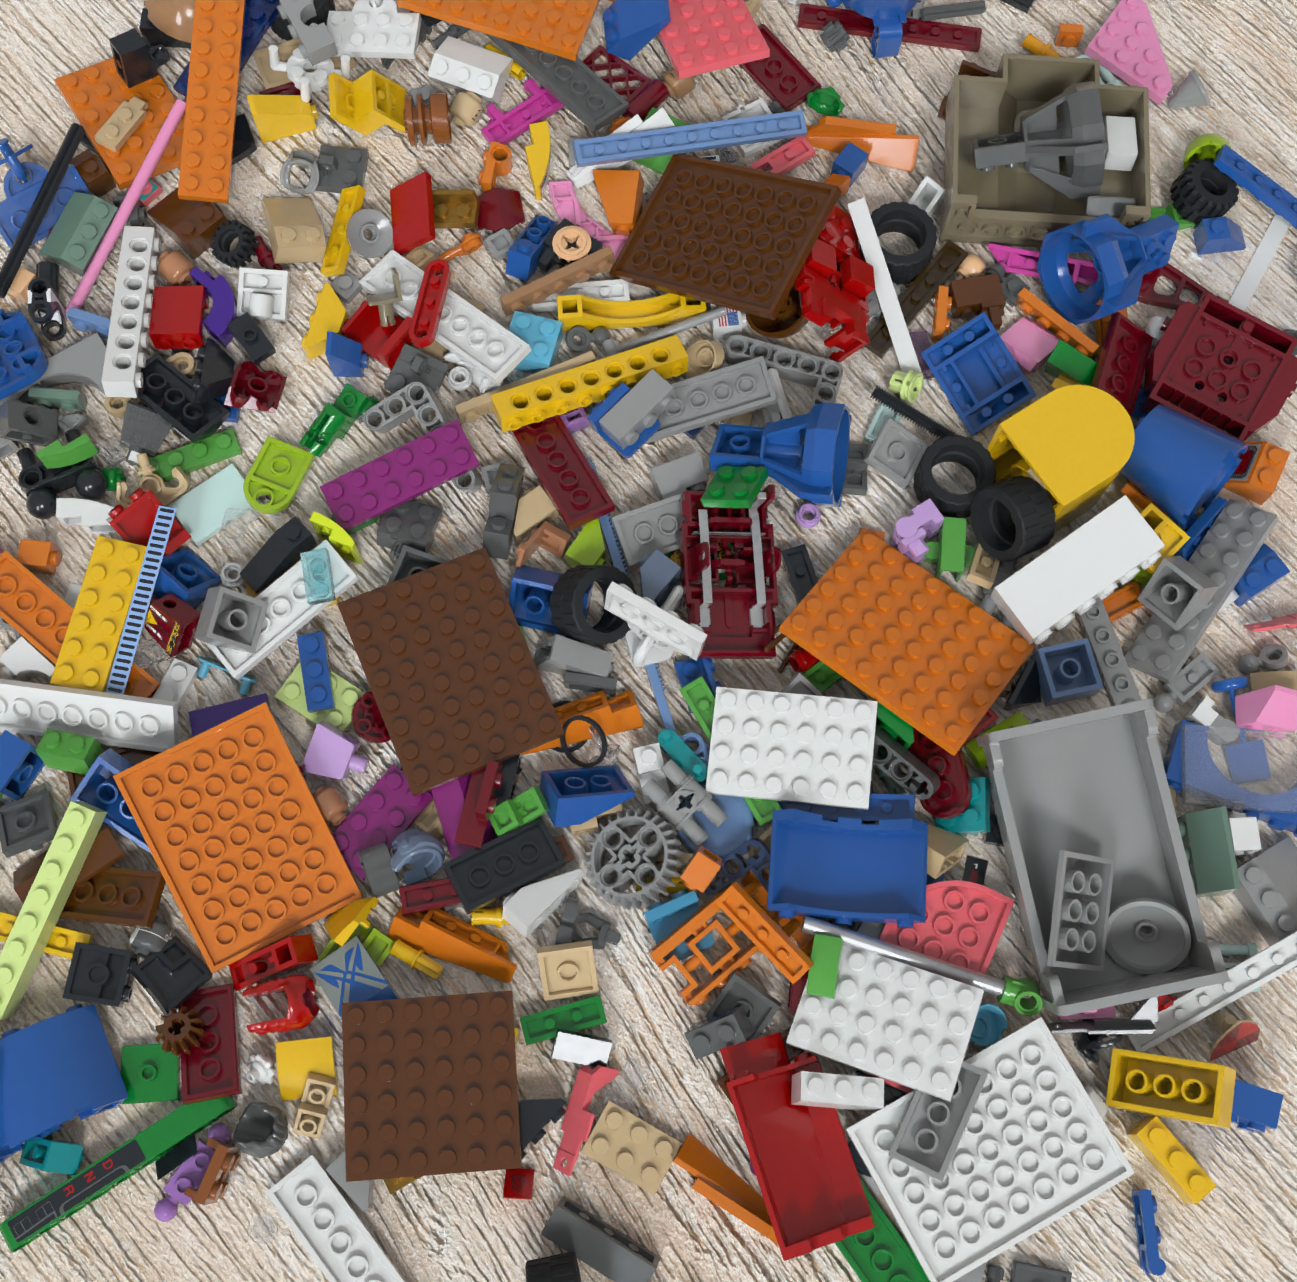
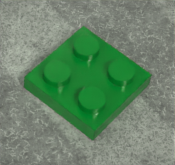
M720 466L701 497L703 507L751 508L768 477L767 468Z

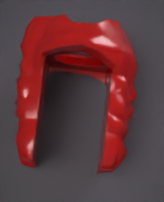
M290 975L286 978H276L244 990L243 997H261L286 991L288 998V1012L285 1018L247 1025L248 1031L264 1035L266 1033L288 1032L308 1026L317 1017L320 1009L316 1003V989L312 978L306 975Z

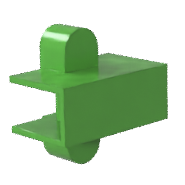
M944 517L945 519L937 534V542L926 543L929 551L924 555L926 558L923 562L936 564L935 577L938 579L942 571L956 572L955 582H958L964 573V567H970L975 547L965 545L967 519Z

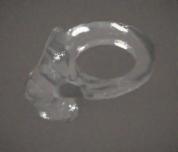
M591 725L588 727V731L599 749L602 750L600 736ZM607 741L605 758L596 766H607L616 763L620 752V745L608 744ZM594 756L590 763L595 762L599 756Z

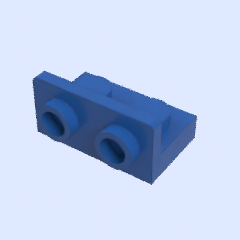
M689 658L674 663L681 688L702 676L713 696L716 697V687L722 686L719 680H714L712 672L715 671V666L712 659H697L696 661ZM687 704L689 713H690V714L693 713V712L691 711L690 707H689L688 704Z

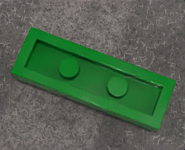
M600 995L520 1017L526 1046L555 1038L558 1028L577 1032L607 1023Z

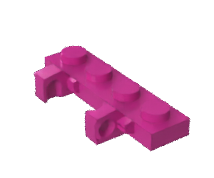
M530 78L524 82V91L528 92L530 97L509 112L502 113L501 110L494 107V102L486 106V114L490 121H488L489 125L481 129V134L489 144L493 141L506 145L528 131L529 124L542 122L565 106L543 86L539 88L535 81Z

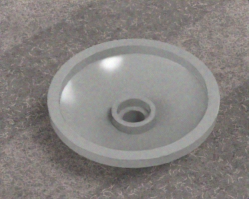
M1139 898L1120 904L1109 914L1106 950L1112 959L1125 969L1140 974L1164 973L1177 967L1186 958L1191 946L1190 927L1184 916L1173 906L1156 899ZM1143 925H1150L1151 928H1144V927H1142V926H1143Z

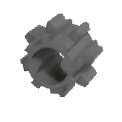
M839 21L834 24L829 22L822 28L824 32L820 37L832 53L835 50L840 52L848 46L846 41L850 39V36Z

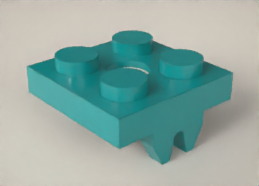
M987 777L970 778L972 798L966 811L952 819L936 817V827L966 837L967 834L978 836L979 833L990 832V779Z

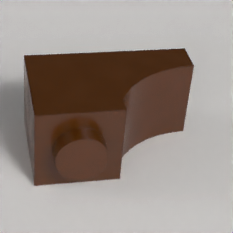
M89 149L72 158L70 165H74L93 195L100 198L117 187L106 167Z

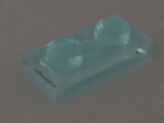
M326 548L300 553L307 603L311 606L336 600L329 551Z

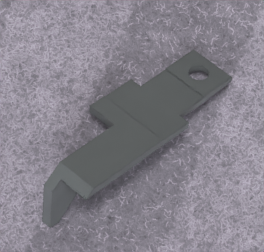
M1158 997L1146 999L1129 1019H1082V1021L1047 1023V1027L1051 1034L1076 1032L1107 1035L1152 1034L1157 1030L1154 1024L1158 1021Z

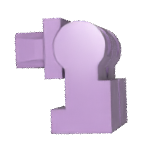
M930 498L913 508L909 517H902L897 521L890 539V546L916 564L923 562L926 558L924 555L929 551L928 546L923 541L925 536L928 540L937 536L945 519Z

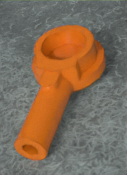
M474 232L466 234L462 237V242L459 246L449 249L439 255L438 258L448 262L457 256L461 257L478 250L483 245L481 234H474Z

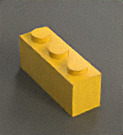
M1146 1116L1126 1134L1184 1203L1198 1204L1217 1186L1157 1116Z

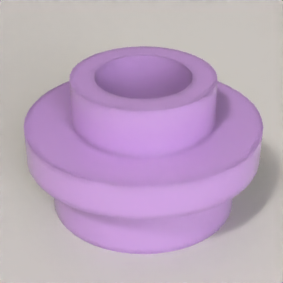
M807 503L797 509L795 518L801 527L813 528L820 522L821 513L815 505ZM810 514L812 519L806 520L803 515Z

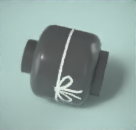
M156 916L152 929L135 927L129 940L130 945L135 949L134 953L139 957L147 958L153 952L161 951L171 937V930L168 927L169 923Z

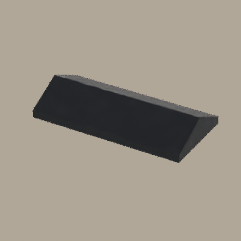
M158 353L147 359L145 368H141L143 387L138 388L137 398L193 443L211 437L229 417L230 411L215 399L200 404L195 403L196 392L191 391L193 382Z

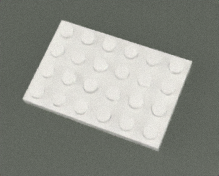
M716 687L705 791L714 795L868 810L878 701Z
M843 945L835 999L807 994L806 982L786 1043L951 1102L984 990L877 954L863 952Z

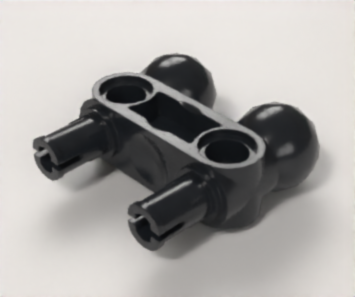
M78 429L66 431L67 442L70 443L80 437V431ZM23 448L17 452L23 469L19 474L18 480L27 496V510L36 518L45 520L55 516L56 498H59L57 494L75 487L80 496L89 500L99 499L105 495L108 489L107 477L100 471L101 467L95 455L73 465L47 469L42 461L36 462L33 451L30 448Z

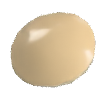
M699 340L687 348L688 372L683 374L689 379L718 370L724 360V351L720 343L715 340Z

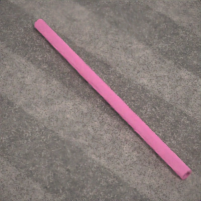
M176 99L65 309V313L68 312L70 307L81 309L185 112L186 103L184 101Z

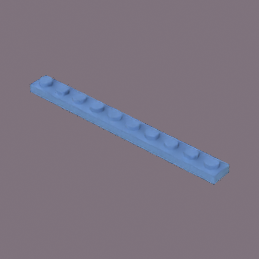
M803 110L574 140L572 146L578 168L803 137L808 132Z

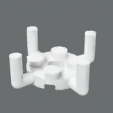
M312 23L309 26H317L318 24ZM276 45L268 47L270 68L274 71L287 72V78L300 90L301 100L305 103L310 101L312 92L321 91L322 87L328 84V76L335 72L348 80L351 77L350 57L348 55L341 56V70L334 69L331 58L312 66L308 58H303L299 48L293 50V54L287 62L279 61L278 47ZM306 69H314L315 71L312 72V73H309V72H306L305 70H306Z

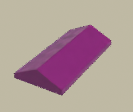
M472 773L431 790L451 860L475 849V847L454 843ZM490 819L488 820L483 844L498 838Z

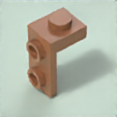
M545 521L539 528L535 527L532 530L527 542L522 541L515 553L518 556L516 566L521 568L539 546L562 558L568 549L571 535Z

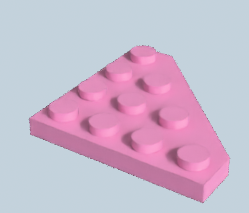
M1121 0L1089 43L1084 53L1092 59L1099 60L1103 67L1130 86L1147 87L1148 98L1160 105L1173 87V82L1148 6L1142 0Z

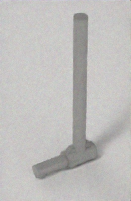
M720 306L622 344L614 339H607L603 341L602 347L605 356L609 357L667 338L727 314L725 308Z

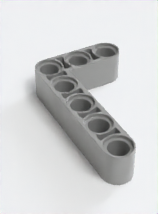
M735 334L727 339L725 359L729 364H738L757 358L755 355H763L767 369H777L779 378L815 388L808 413L812 412L813 406L820 403H835L843 376V367L840 363L743 335ZM733 348H738V349H740L741 351H740V352H734V351H732L731 349H733ZM785 361L788 365H781L779 362ZM802 368H810L812 371L806 372ZM827 374H832V375H834L836 378H834V379L828 378L826 375H827ZM819 396H827L830 400H823Z
M412 382L368 409L363 417L364 424L368 429L383 434L415 415L426 434L450 423L434 391L420 382ZM423 389V398L417 401L416 394L419 390ZM402 402V411L396 414V405ZM435 410L436 417L433 421L429 422L428 415L431 411ZM381 415V424L375 426L376 417ZM476 468L452 480L457 489L466 493H475L482 485L481 476ZM467 475H471L472 482L468 487H465L463 480Z

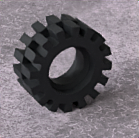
M227 220L225 221L226 225L223 223L219 225L220 230H214L216 237L211 236V240L214 241L213 244H210V248L213 249L212 254L216 256L217 260L232 268H239V265L244 267L246 266L245 261L249 263L252 261L250 258L251 254L255 256L257 253L253 249L258 248V244L255 243V241H258V238L254 235L255 232L241 222ZM239 237L236 248L230 252L232 241Z

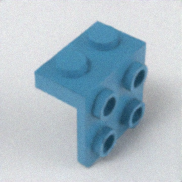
M687 889L672 895V901L663 904L661 900L647 907L648 911L644 913V918L656 944L699 909V899L695 890L689 893ZM711 932L695 944L700 952L713 946L714 938ZM691 934L663 959L665 960L671 954H674L681 961L694 955L685 944L693 935Z

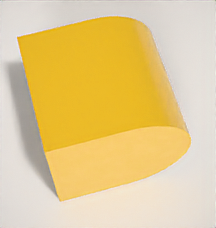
M1069 385L1055 389L1000 423L987 450L991 453L990 455L995 462V483L1018 475L1029 477L1027 471L1030 468L1035 472L1045 485L1046 493L1053 504L1056 516L1055 533L1088 512L1098 502L1129 460L1134 447L1135 434L1128 412L1113 396L1095 387Z

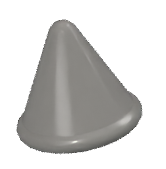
M1191 70L1170 99L1168 106L1172 109L1209 106L1210 98L1196 72Z

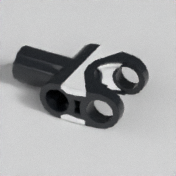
M41 261L36 265V278L28 285V312L35 323L41 324L42 333L46 339L58 341L65 336L67 330V313L64 312L66 306L59 297L60 268L57 263ZM54 326L60 327L57 334H48L50 328Z

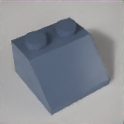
M656 549L652 555L648 553L639 564L641 598H650L660 608L672 589L680 584L681 567Z

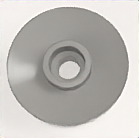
M362 209L354 213L348 221L346 228L347 240L357 254L366 258H377L384 255L390 249L393 242V229L390 221L384 214L374 209ZM365 230L369 231L370 233L369 239L365 238L364 236Z

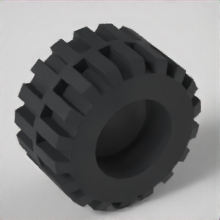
M1198 159L1192 162L1177 177L1170 188L1172 193L1170 198L1174 202V208L1178 209L1179 214L1184 216L1187 221H1192L1195 225H1199L1202 219L1222 217L1238 200L1239 189L1236 188L1237 183L1225 173L1220 172L1213 165L1214 161L1211 162L1209 159H1204L1203 161Z

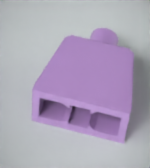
M322 721L316 725L302 764L305 765L306 773L344 779L348 777L351 769L364 774L370 759L357 754L360 746L359 740L329 722Z

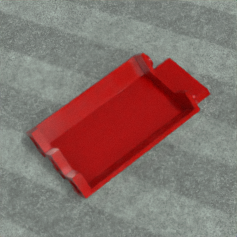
M781 1032L720 1049L730 1080L726 1085L783 1260L786 1261L813 1252L817 1248L874 1228L876 1223L836 1108L791 1104L792 1075L800 1071L823 1073L818 1056L814 1055L811 1057L809 1052L793 1057L795 1062L791 1063Z

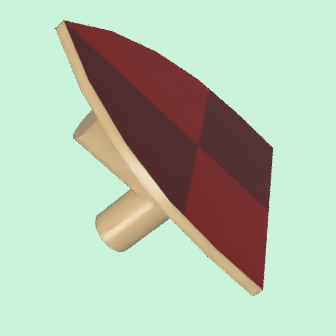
M1222 1012L1215 1013L1212 1019L1223 1035L1212 1046L1208 1061H1213L1257 1041L1260 1032L1258 1025L1251 1020H1239L1236 1023L1237 1019L1233 1015L1224 1017Z

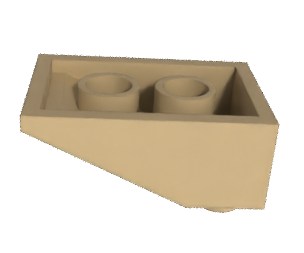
M262 199L274 263L323 262L327 244L322 223L311 199Z

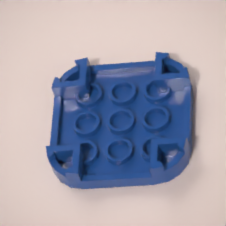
M0 309V400L40 379L48 367V358L32 326L19 310L6 313L4 309Z

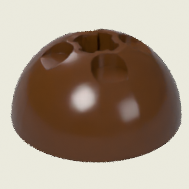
M795 282L775 320L745 313L746 319L753 330L762 336L774 339L786 338L798 333L809 321L802 317L800 294L795 289Z

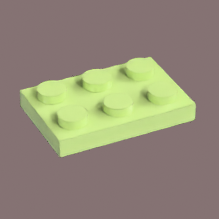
M299 662L274 697L315 725L319 722L327 721L346 733L352 725L351 712L353 706L365 692L330 670L335 708L309 713L307 711L301 662Z

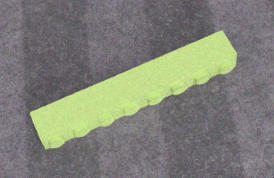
M84 801L70 802L0 954V1021L14 1017L106 817V811Z

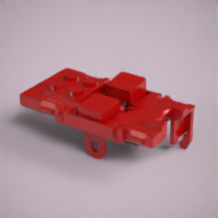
M835 205L795 280V289L800 294L802 317L820 327L829 323L831 324L830 328L834 329L842 324V328L824 340V345L833 351L829 356V360L842 362L870 343L866 323L870 321V317L867 315L869 312L867 295L875 289L873 266L864 262V258L859 252V239L851 215Z

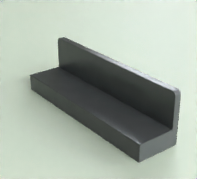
M565 1196L561 1198L541 1232L542 1236L567 1252L573 1251L579 1260L614 1282H649L660 1261L659 1256Z

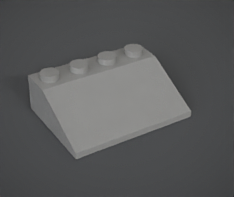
M1287 836L1237 866L1241 888L1233 891V893L1269 946L1297 931V847L1290 836Z
M1059 850L1047 966L1103 972L1115 859Z

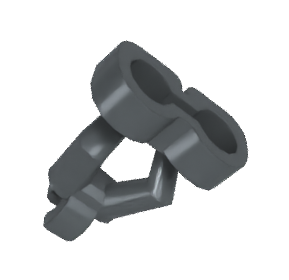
M568 897L555 945L572 943V941L592 940L593 949L603 950L606 943L613 945L619 943L621 934L610 930V922L591 912L580 913V901ZM577 923H588L599 930L598 937L582 938L575 932L574 925Z

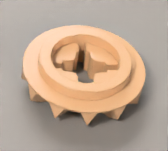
M563 227L553 237V251L558 255L559 259H565L568 263L574 260L577 261L588 255L591 249V238L581 227ZM567 242H569V243H574V242H576V247H577V248L571 247L570 249H567V248H568V243H567Z

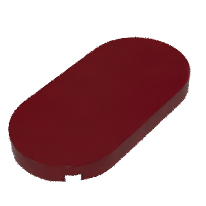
M913 727L914 742L908 751L934 771L941 781L938 791L928 799L920 800V803L928 813L937 818H955L967 809L972 798V784L962 747L953 756ZM924 781L923 787L927 789L928 783Z

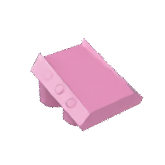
M1027 316L1022 317L1000 336L1023 374L1034 373L1045 364L1058 341L1061 340Z

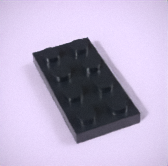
M539 817L483 844L481 849L475 848L444 863L443 869L468 915L564 867L566 862L542 818Z

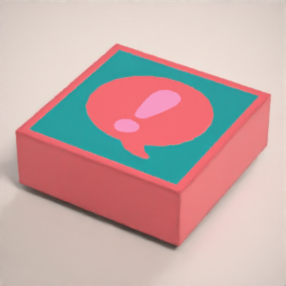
M149 179L139 200L143 206L147 207L163 191L159 185Z

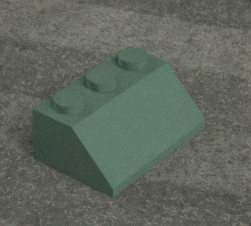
M73 192L39 254L83 277L113 221L118 207L95 195Z
M1226 806L1186 813L1178 817L1177 821L1197 898L1222 896L1240 889Z

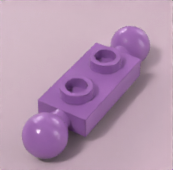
M218 1123L209 1129L208 1138L213 1137L228 1143L231 1131L227 1125ZM198 1139L196 1142L197 1153L177 1168L163 1188V1191L169 1194V1196L159 1200L154 1207V1215L159 1221L168 1222L172 1220L177 1214L178 1202L185 1206L188 1205L192 1198L184 1195L187 1187L199 1189L215 1152L214 1148L206 1145L202 1140Z

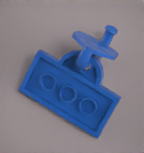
M3 138L0 139V151L4 157L0 158V165L7 162L10 169L4 177V191L7 199L0 202V234L11 249L48 172L44 167L36 163L20 162L17 156L33 148L31 143L13 151L8 143L9 140ZM73 164L68 166L31 245L48 237L49 229L54 228L73 192L91 195ZM25 170L30 174L29 180H27V172ZM15 176H16L19 180H23L24 183L18 182V181L15 179Z

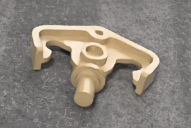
M147 453L136 455L140 465L137 474H143L139 481V488L141 487L142 490L146 487L149 488L163 506L166 507L190 488V479L180 466H176L172 470V476L179 480V486L167 487L163 479L153 473L157 469L152 464L150 465ZM120 480L116 484V501L124 506L130 501L126 495L129 487L125 481Z

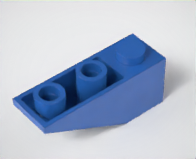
M536 215L509 248L505 274L528 282L537 270L538 260L543 255L541 251L544 248V240L558 226V222L550 220L546 216Z

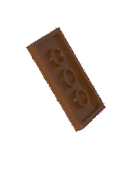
M107 867L71 891L59 918L152 929L166 881L161 872Z

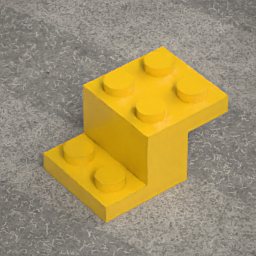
M372 69L353 82L335 72L328 76L331 118L365 136L384 124L401 133L406 132L403 116L405 95L407 94L406 88Z
M1127 497L1165 544V547L1160 551L1162 556L1146 569L1153 576L1164 557H1172L1191 537L1152 503L1142 510Z

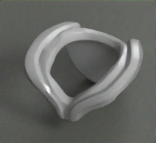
M292 150L281 168L280 183L284 188L294 193L312 194L315 192L319 182L318 159L307 151ZM293 165L311 170V177L306 188L298 189L290 185L289 175Z

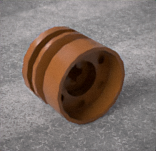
M447 92L431 93L429 104L424 103L421 93L417 94V105H414L412 94H406L403 116L405 131L411 147L418 145V135L421 136L422 145L426 146L428 134L433 135L436 145L451 144V121Z

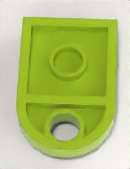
M268 436L244 480L243 490L248 504L254 510L264 514H275L287 509L295 499L315 460V455ZM261 495H269L271 497L270 502L267 504H260L257 502V499Z

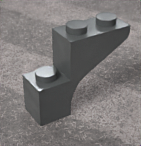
M503 463L499 465L490 490L489 517L483 531V548H486L489 557L508 559L513 543L514 523L525 475V467Z

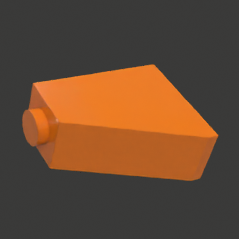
M593 170V177L613 233L629 236L640 217L644 180L640 170Z

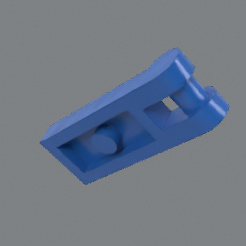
M1131 1189L1140 1266L1144 1272L1160 1276L1165 1273L1166 1264L1163 1259L1159 1258L1158 1244L1161 1242L1159 1227L1155 1225L1154 1213L1157 1212L1156 1198L1152 1195L1151 1190Z

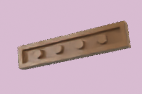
M610 246L604 247L500 297L503 312L506 317L514 314V311L522 312L526 307L534 303L539 304L555 293H562L576 283H583L599 272L604 273L614 265V252Z

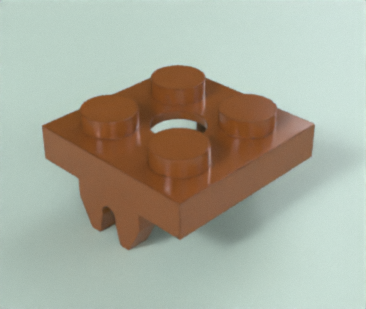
M213 1137L208 1138L206 1145L214 1148L215 1152L199 1189L187 1187L184 1195L202 1205L217 1203L218 1199H223L229 1183L226 1182L230 1171H235L241 1155L238 1154L240 1149L233 1143H226Z

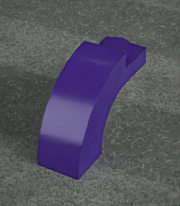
M196 266L189 272L195 285H204L207 295L213 299L212 310L202 322L207 332L226 348L234 338L227 324L238 318L237 300L230 285L221 274L215 279L208 271L203 272Z

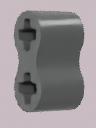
M384 842L357 852L365 881L372 897L379 898L399 890L400 886L397 876L391 867V856Z

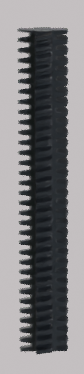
M878 385L870 398L872 396L873 399L876 398L875 401L878 400V403L880 401V404L884 403L883 406L886 404V408L888 406V409L892 408L891 411L893 409L894 412L897 411L896 414L899 413V416L902 414V417L905 415V418L908 417L907 420L910 419V422L913 420L912 423L916 422L915 425L918 424L917 427L921 425L920 428L923 427V430L926 428V432L929 430L928 433L931 432V435L934 433V436L937 435L936 438L938 436L941 439L944 436L957 435V433L955 434V432L947 429L944 425L942 426L939 422L933 421L934 419H931V417L925 416L926 414L923 415L917 409L915 410V408L907 405L904 401L902 402L896 396L894 397V395L889 394L883 388L881 389Z

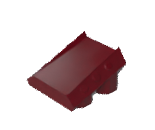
M243 362L235 369L223 406L276 413L287 377L273 370L259 371L258 366L254 363Z

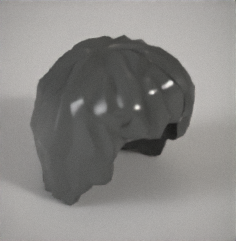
M252 1101L239 1118L232 1142L243 1153L253 1157L264 1158L278 1152L288 1138L287 1118L282 1110L264 1102Z

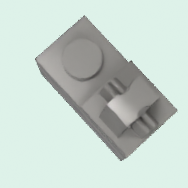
M698 452L651 468L649 473L659 501L681 494L684 491H702L709 481Z

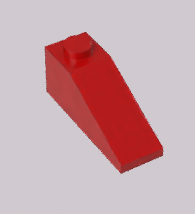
M305 934L289 936L228 966L235 991H240L301 969L319 959L312 935Z

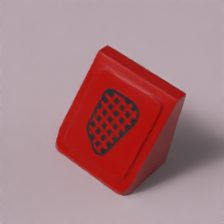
M506 1169L503 1198L532 1200L535 1169Z

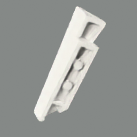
M662 107L645 122L641 120L638 114L608 136L675 127V125ZM632 160L578 168L575 165L566 171V174L572 180L574 186L580 188L594 180L593 170H614Z

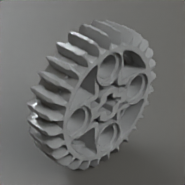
M637 808L636 812L631 809H627L626 816L617 811L616 820L608 816L609 824L607 826L599 823L602 831L600 833L593 832V835L596 837L595 842L588 841V844L593 848L592 851L585 852L587 856L591 857L590 861L584 863L585 866L591 868L586 875L593 879L589 884L597 888L596 894L601 897L603 896L604 901L612 903L618 908L622 906L627 910H630L631 907L640 910L641 904L650 907V899L660 902L658 894L669 895L665 889L668 885L676 886L671 879L673 876L680 877V874L675 869L676 867L683 866V863L678 861L677 857L684 854L676 848L682 845V843L675 839L678 834L671 829V824L664 821L661 816L654 815L651 811L647 810L644 812ZM643 826L633 837L625 831L629 827ZM656 834V841L649 845L650 837ZM620 835L619 843L613 846L614 839ZM608 851L613 857L604 866L605 854ZM664 852V862L662 868H660L655 863V860ZM654 872L655 877L653 881L647 883V877L650 873ZM618 873L617 881L611 884L613 875ZM634 881L642 887V890L638 892H624Z

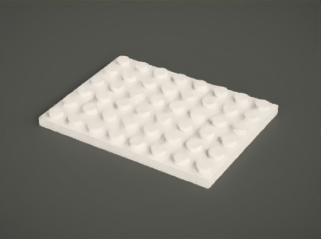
M1042 1017L1035 1019L964 1060L987 1071L989 1074L943 1182L888 1155L915 1095V1089L845 1129L930 1282H953L1135 1173Z

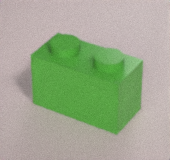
M49 728L45 731L35 750L46 767L83 775L87 774L97 757L104 753L95 737Z

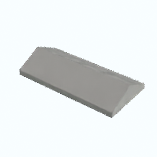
M963 1061L951 1102L916 1090L888 1155L943 1182L989 1073Z

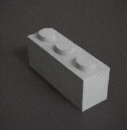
M652 369L599 420L603 432L623 450L628 445H633L644 429L653 426L657 417L664 410L667 411L674 405L677 398L674 387Z

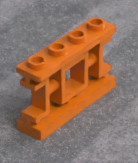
M733 883L723 888L647 952V955L656 963L661 971L666 970L672 964L677 968L688 982L678 993L686 1004L691 1007L693 1005L697 1007L702 1005L710 997L708 993L713 988L717 987L719 989L730 980L729 975L736 969L741 971L752 961L750 957L757 951L762 953L752 942L733 958L741 949L732 937L741 929L734 922L724 929L717 919H713L708 924L705 923L721 910L715 902ZM715 928L730 948L710 964L695 944ZM691 934L693 935L685 944L694 955L683 965L674 954H671L665 960L663 959ZM701 964L709 974H713L718 968L720 969L692 994L690 993L698 986L697 982L689 974Z

